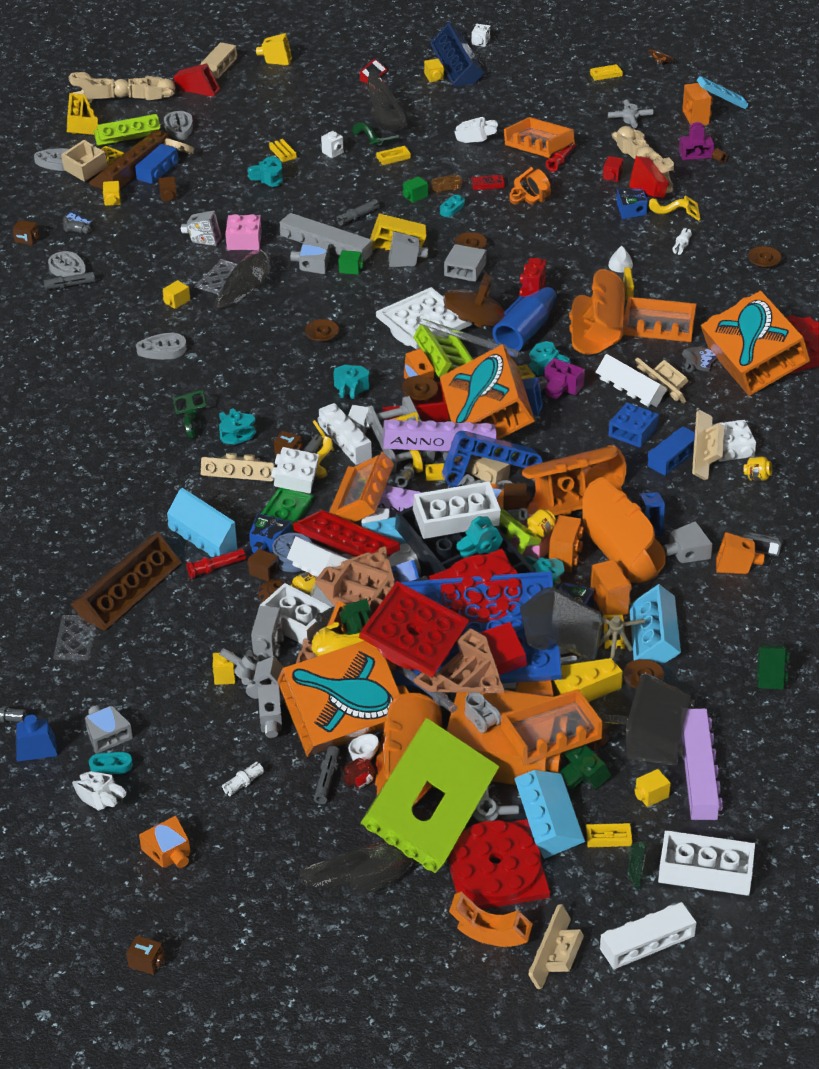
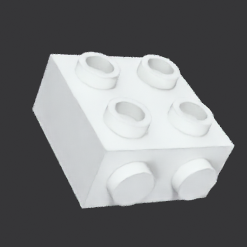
M745 420L720 423L724 425L723 456L718 459L719 461L755 456L756 441Z
M282 447L281 454L276 456L275 464L277 467H273L271 478H274V486L311 493L319 454Z

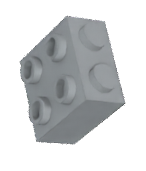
M454 244L444 262V276L476 282L486 264V250Z
M259 606L251 633L253 655L259 661L272 656L276 658L280 655L279 644L280 642L283 643L284 631L281 630L283 616H280L279 607Z

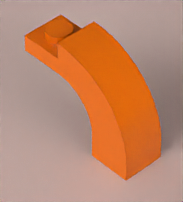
M463 892L454 895L449 910L459 921L457 929L481 943L499 947H511L527 943L533 925L519 910L505 915L485 912L477 907Z

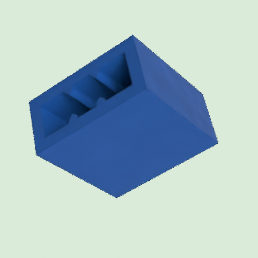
M626 402L609 422V436L641 448L657 430L659 414Z

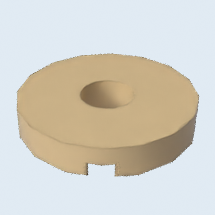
M167 138L164 142L165 145L177 148L178 151L187 154H193L195 149L184 143Z

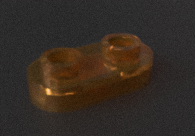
M458 175L443 176L431 180V189L435 192L456 190L462 185V178Z

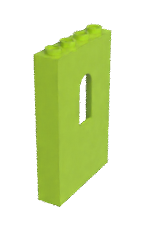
M426 718L360 823L368 831L382 837L388 844L397 847L407 857L413 858L422 864L425 869L436 873L446 861L499 766ZM429 782L444 792L445 795L432 817L428 821H420L413 815L412 805L425 783Z

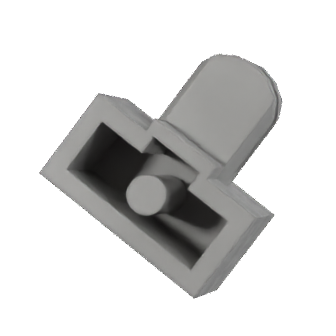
M274 656L257 663L254 678L250 679V683L246 687V693L251 698H258V685L278 684L277 679L284 666ZM279 687L280 705L286 702Z

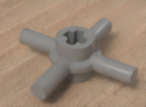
M628 99L623 102L624 110L608 112V118L623 117V121L631 124L632 128L638 126L637 118L639 116L653 115V109L638 110V106L630 104Z
M223 648L219 655L237 665L234 669L235 674L242 679L244 685H248L251 677H254L257 663L260 661L253 655L251 650H247L245 656L240 658Z
M487 787L471 816H474L479 823L495 821L498 815L519 814L518 805L498 806L494 800L489 798Z

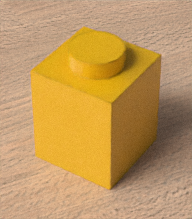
M439 59L424 61V74L429 82L444 80V67Z
M119 181L103 182L105 205L121 204Z
M177 280L163 288L164 303L176 309L190 301L189 286Z
M213 653L215 685L235 684V664L219 655L220 653Z
M659 769L636 779L635 795L647 807L669 797L670 782Z

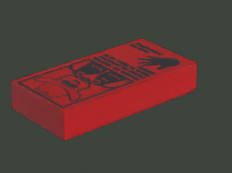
M503 175L471 177L473 190L504 188Z

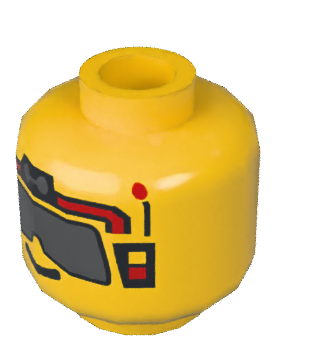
M766 457L749 458L747 464H744V474L748 475L750 481H765L772 475V463Z
M539 509L527 519L528 529L539 538H544L553 531L556 518L549 510Z
M309 572L302 573L293 578L291 586L309 595L317 576Z

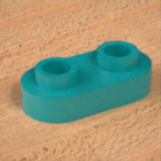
M453 195L440 205V215L444 217L454 216L465 206V199L460 195Z
M126 752L98 753L89 759L90 770L104 774H123L130 771L133 766L132 757Z

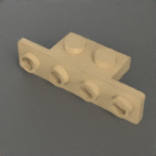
M638 357L635 359L638 365L636 368L641 374L644 375L646 373L648 378L667 388L670 396L676 402L679 400L683 404L686 403L683 394L679 391L688 382L683 374L665 360L652 369Z
M701 410L696 412L692 473L703 480H707L709 464L723 456L724 425L718 423L712 426V416Z
M226 453L221 458H201V475L263 481L274 480L271 476L275 464L273 462H262L260 458H255V455L245 454L244 457H240L236 453Z
M562 904L557 905L541 945L537 950L533 964L529 969V977L537 989L543 988L549 972L570 971L584 937L581 930H567L571 918Z

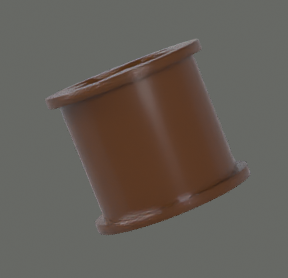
M719 148L713 151L712 160H716L721 164L727 160V152H723Z

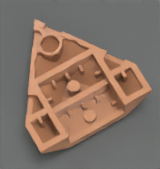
M386 547L379 548L378 552L373 554L368 552L341 562L340 566L324 568L316 578L315 584L332 605H336L338 601L350 604L367 598L370 610L374 614L394 585V577L389 559H387Z
M471 628L457 640L459 653L436 672L433 678L421 672L413 680L415 684L429 692L505 693L486 637Z

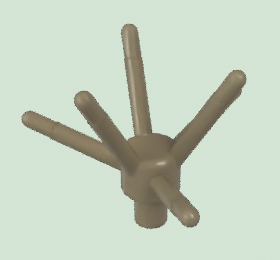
M591 613V617L609 625V630L598 642L597 647H600L612 633L611 659L615 657L617 635L619 634L629 651H633L630 642L623 632V627L645 623V619L623 622L619 616H614L610 621Z

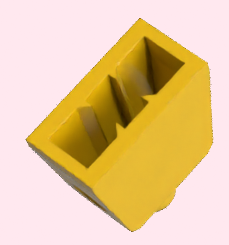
M284 33L266 38L262 47L256 48L257 56L264 55L265 61L268 64L289 65L292 55L287 34Z

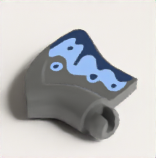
M73 210L64 216L63 228L66 232L90 233V226L93 224V220L84 218Z
M691 347L682 352V356L686 359L685 370L687 372H692L695 369L709 372L712 363L718 360L710 348Z

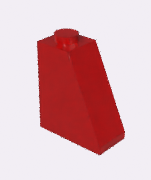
M208 63L179 70L173 77L181 91L212 97L220 90Z
M636 156L629 187L642 189L645 194L653 197L665 198L669 183L649 157Z

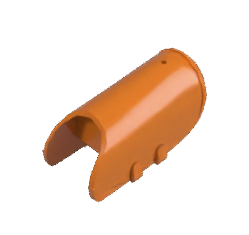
M600 269L594 274L592 297L585 295L575 297L571 312L569 313L572 346L582 354H597L616 344L623 336L625 287L621 278L616 273L606 269Z
M608 445L607 447L525 467L522 470V476L529 479L535 478L536 488L533 500L526 510L532 515L539 509L549 510L554 516L559 514L566 516L571 514V511L583 509V497L586 488L589 486L588 484L601 477L605 478L617 490L622 491L621 486L626 476V462L621 450L615 445Z
M605 478L595 479L588 484L589 486L586 488L583 497L582 527H584V532L609 560H615L617 565L622 568L624 576L630 582L640 584L656 578L665 565L666 556L663 547L655 539L653 525L641 512V508L636 503H632L623 491L617 490Z
M405 693L397 696L390 703L384 724V733L380 741L379 754L376 757V766L378 767L375 777L377 795L424 720L428 718L442 728V710L432 698L420 693ZM429 782L425 783L412 807L434 787Z

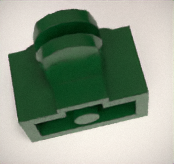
M367 598L343 605L341 608L342 612H339L342 623H346L348 629L346 635L360 633L373 615Z
M759 643L757 659L758 688L784 689V683L788 682V671H785V663L789 662V651H786L784 644Z
M586 745L562 752L568 765L559 774L562 775L568 792L581 781L584 784L588 782L596 790L611 777L605 763Z

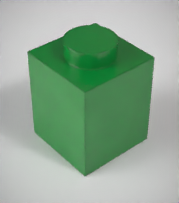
M419 176L403 182V196L412 203L428 197V183Z
M341 251L338 259L339 273L359 275L360 269L364 267V259L361 258V252Z

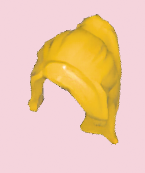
M334 622L332 625L317 631L312 640L311 649L316 656H320L364 640L359 638L360 633L351 635L335 633L332 629L340 624L339 622Z

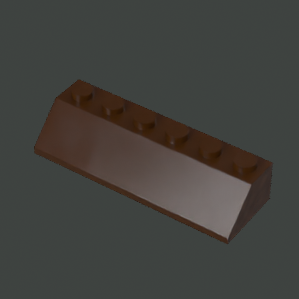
M154 130L99 173L89 184L103 189V182L119 181L121 189L136 177L135 166L160 144L165 145L164 142L166 138L168 139V133Z
M159 532L146 538L73 601L71 606L82 620L104 631L182 562Z

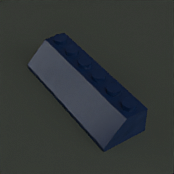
M448 22L430 44L453 86L475 84L482 77L484 71L461 31Z

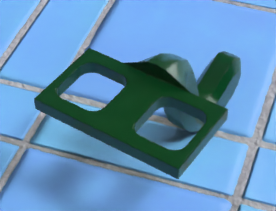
M364 122L357 123L352 128L354 135H359L362 131H365L371 141L369 142L370 145L380 146L383 142L399 137V135L381 139L377 138L371 127Z
M203 389L173 398L176 415L186 413L184 426L189 439L195 438L192 420L196 418L199 409L207 407ZM202 394L203 404L195 406L193 397ZM185 399L187 408L178 411L176 402Z

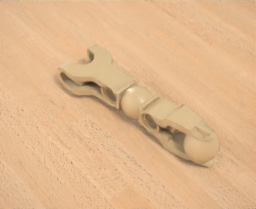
M75 72L69 75V82L73 86L82 88L81 91L73 93L85 94L89 103L93 99L114 98V95L120 98L129 95V98L154 100L174 95L175 91L173 81L161 77L146 76L145 78L128 79V81L118 79L114 82V79L92 78L85 72Z
M623 126L612 134V138L616 140L617 146L623 153L629 154L634 159L636 156L649 157L669 182L666 193L673 192V183L670 179L669 171H674V162L669 157L663 159L650 148L644 140L645 135L639 130Z

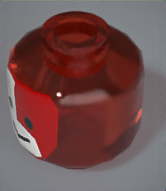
M359 757L344 767L345 775L342 777L348 787L353 786L359 790L374 780L376 772L368 759L364 760Z

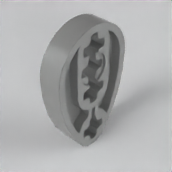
M185 111L168 113L164 117V126L167 133L176 140L187 139L193 130L192 115ZM176 119L180 120V125L177 124Z
M58 148L36 152L34 154L35 163L47 169L66 171L63 167L61 154L69 149Z
M58 252L48 259L49 270L56 276L66 277L86 273L83 260L74 252Z
M178 333L154 335L136 344L137 354L150 359H175L186 352V339Z

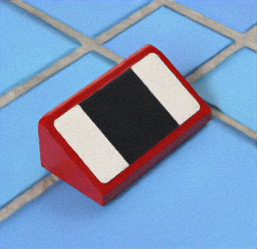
M373 59L360 71V81L373 84L387 72V69L376 59Z

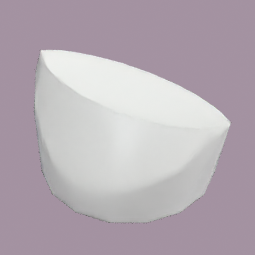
M621 246L610 258L608 266L611 270L621 273L624 272V267L632 269L633 263L628 252Z
M363 734L352 740L348 749L358 769L361 770L368 765L379 749L380 742L378 737L373 734Z

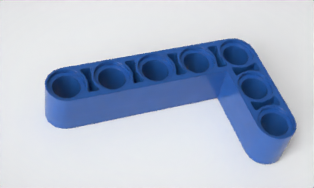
M458 431L453 438L442 476L448 485L457 486L463 479L471 454L523 468L542 463V458L533 448L468 431ZM463 439H468L465 444H460ZM481 443H485L482 448L478 449ZM497 448H502L500 452L495 453ZM515 452H518L516 457H512ZM457 456H462L459 461H454ZM535 456V459L529 462V459ZM456 473L453 478H448L450 474Z

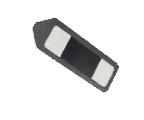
M747 531L743 534V538L755 542V552L774 556L779 555L783 542L782 538Z

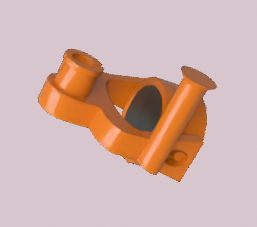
M530 167L514 180V188L511 190L509 197L512 204H519L525 200L531 205L539 201L544 202L545 198L550 196L551 186L547 176L540 169L533 172V168ZM526 179L530 189L537 196L534 197L528 194L520 182Z

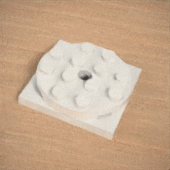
M428 288L376 311V317L390 328L392 335L404 345H411L416 350L420 347L413 336L420 323L427 324L433 335L448 338L451 332L456 333L472 325L471 321H462L458 319V315L446 309L443 296L433 288Z

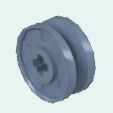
M286 533L274 540L272 550L273 554L278 556L280 570L286 572L302 571L301 568L293 566V561L287 559L295 537L312 543L307 536L299 533Z

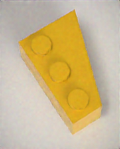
M69 93L67 132L94 135L93 131L97 130L98 118L94 116V111L90 108L85 94Z
M379 214L370 237L373 250L377 248L390 250L393 231L417 237L419 239V247H422L426 238V225Z
M611 658L561 665L562 679L551 680L552 689L556 696L579 689L585 699L590 702L621 689L622 670Z

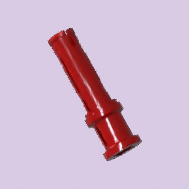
M570 144L560 151L553 153L551 158L546 161L547 169L552 172L556 171L564 163L566 156L575 149L576 144Z
M241 548L240 550L210 559L203 557L200 561L187 562L188 574L193 579L196 575L210 574L213 569L246 560V556H243L245 552Z

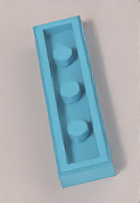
M699 76L697 79L703 89L744 109L748 107L744 97L702 76Z

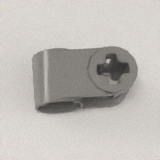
M471 692L466 696L465 716L476 726L479 732L484 733L492 725L501 724L499 711L481 693Z

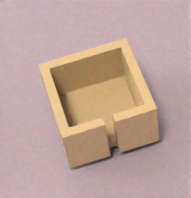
M85 140L61 154L64 170L84 182L107 167L105 152Z

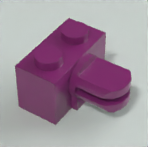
M695 122L691 124L689 136L680 137L679 152L682 160L712 158L714 143L711 136L705 135V128L702 123Z
M553 358L545 367V379L548 381L546 384V395L550 398H558L564 391L576 395L584 386L585 369Z

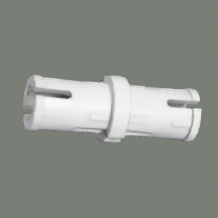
M684 228L676 238V244L673 247L675 254L678 250V255L681 254L684 247L688 245L689 238L692 235L690 229L686 232L687 228Z
M255 762L244 771L237 772L234 778L222 785L224 792L231 796L239 789L249 786L251 781L264 773V769L260 763Z

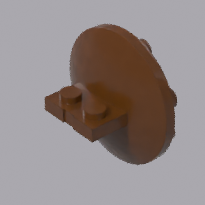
M484 274L478 292L453 289L446 291L443 297L446 309L458 315V319L465 322L469 320L478 327H484V325L495 326L505 316L504 312L506 311L497 301L488 297L492 282H489L491 276Z

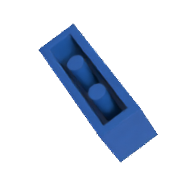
M160 144L135 166L137 180L153 184L178 162L177 148Z
M684 426L674 431L671 436L649 451L648 467L664 476L669 474L694 454L695 432Z

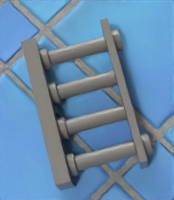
M410 396L403 398L400 408L376 414L371 405L368 408V414H366L367 423L372 426L383 452L394 463L392 472H396L397 462L411 459L412 455L410 451L394 455L392 449H383V427L379 420L417 412ZM415 416L407 418L406 421L416 420ZM419 450L421 457L425 458L427 464L434 462L435 451Z

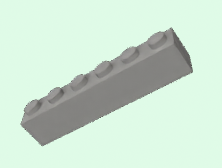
M289 213L280 221V236L301 243H329L330 252L339 256L342 250L361 252V258L364 261L373 254L371 239L293 213Z

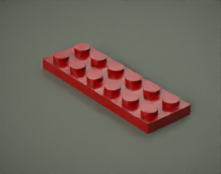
M320 510L293 523L294 531L353 557L368 552L370 554L376 553L379 548L384 546L386 547L387 557L400 550L399 542L324 510Z

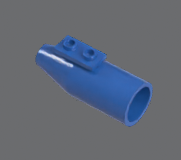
M545 287L526 297L520 296L504 312L505 316L493 328V338L498 346L503 344L508 352H518L547 322L557 298L556 292L550 287Z

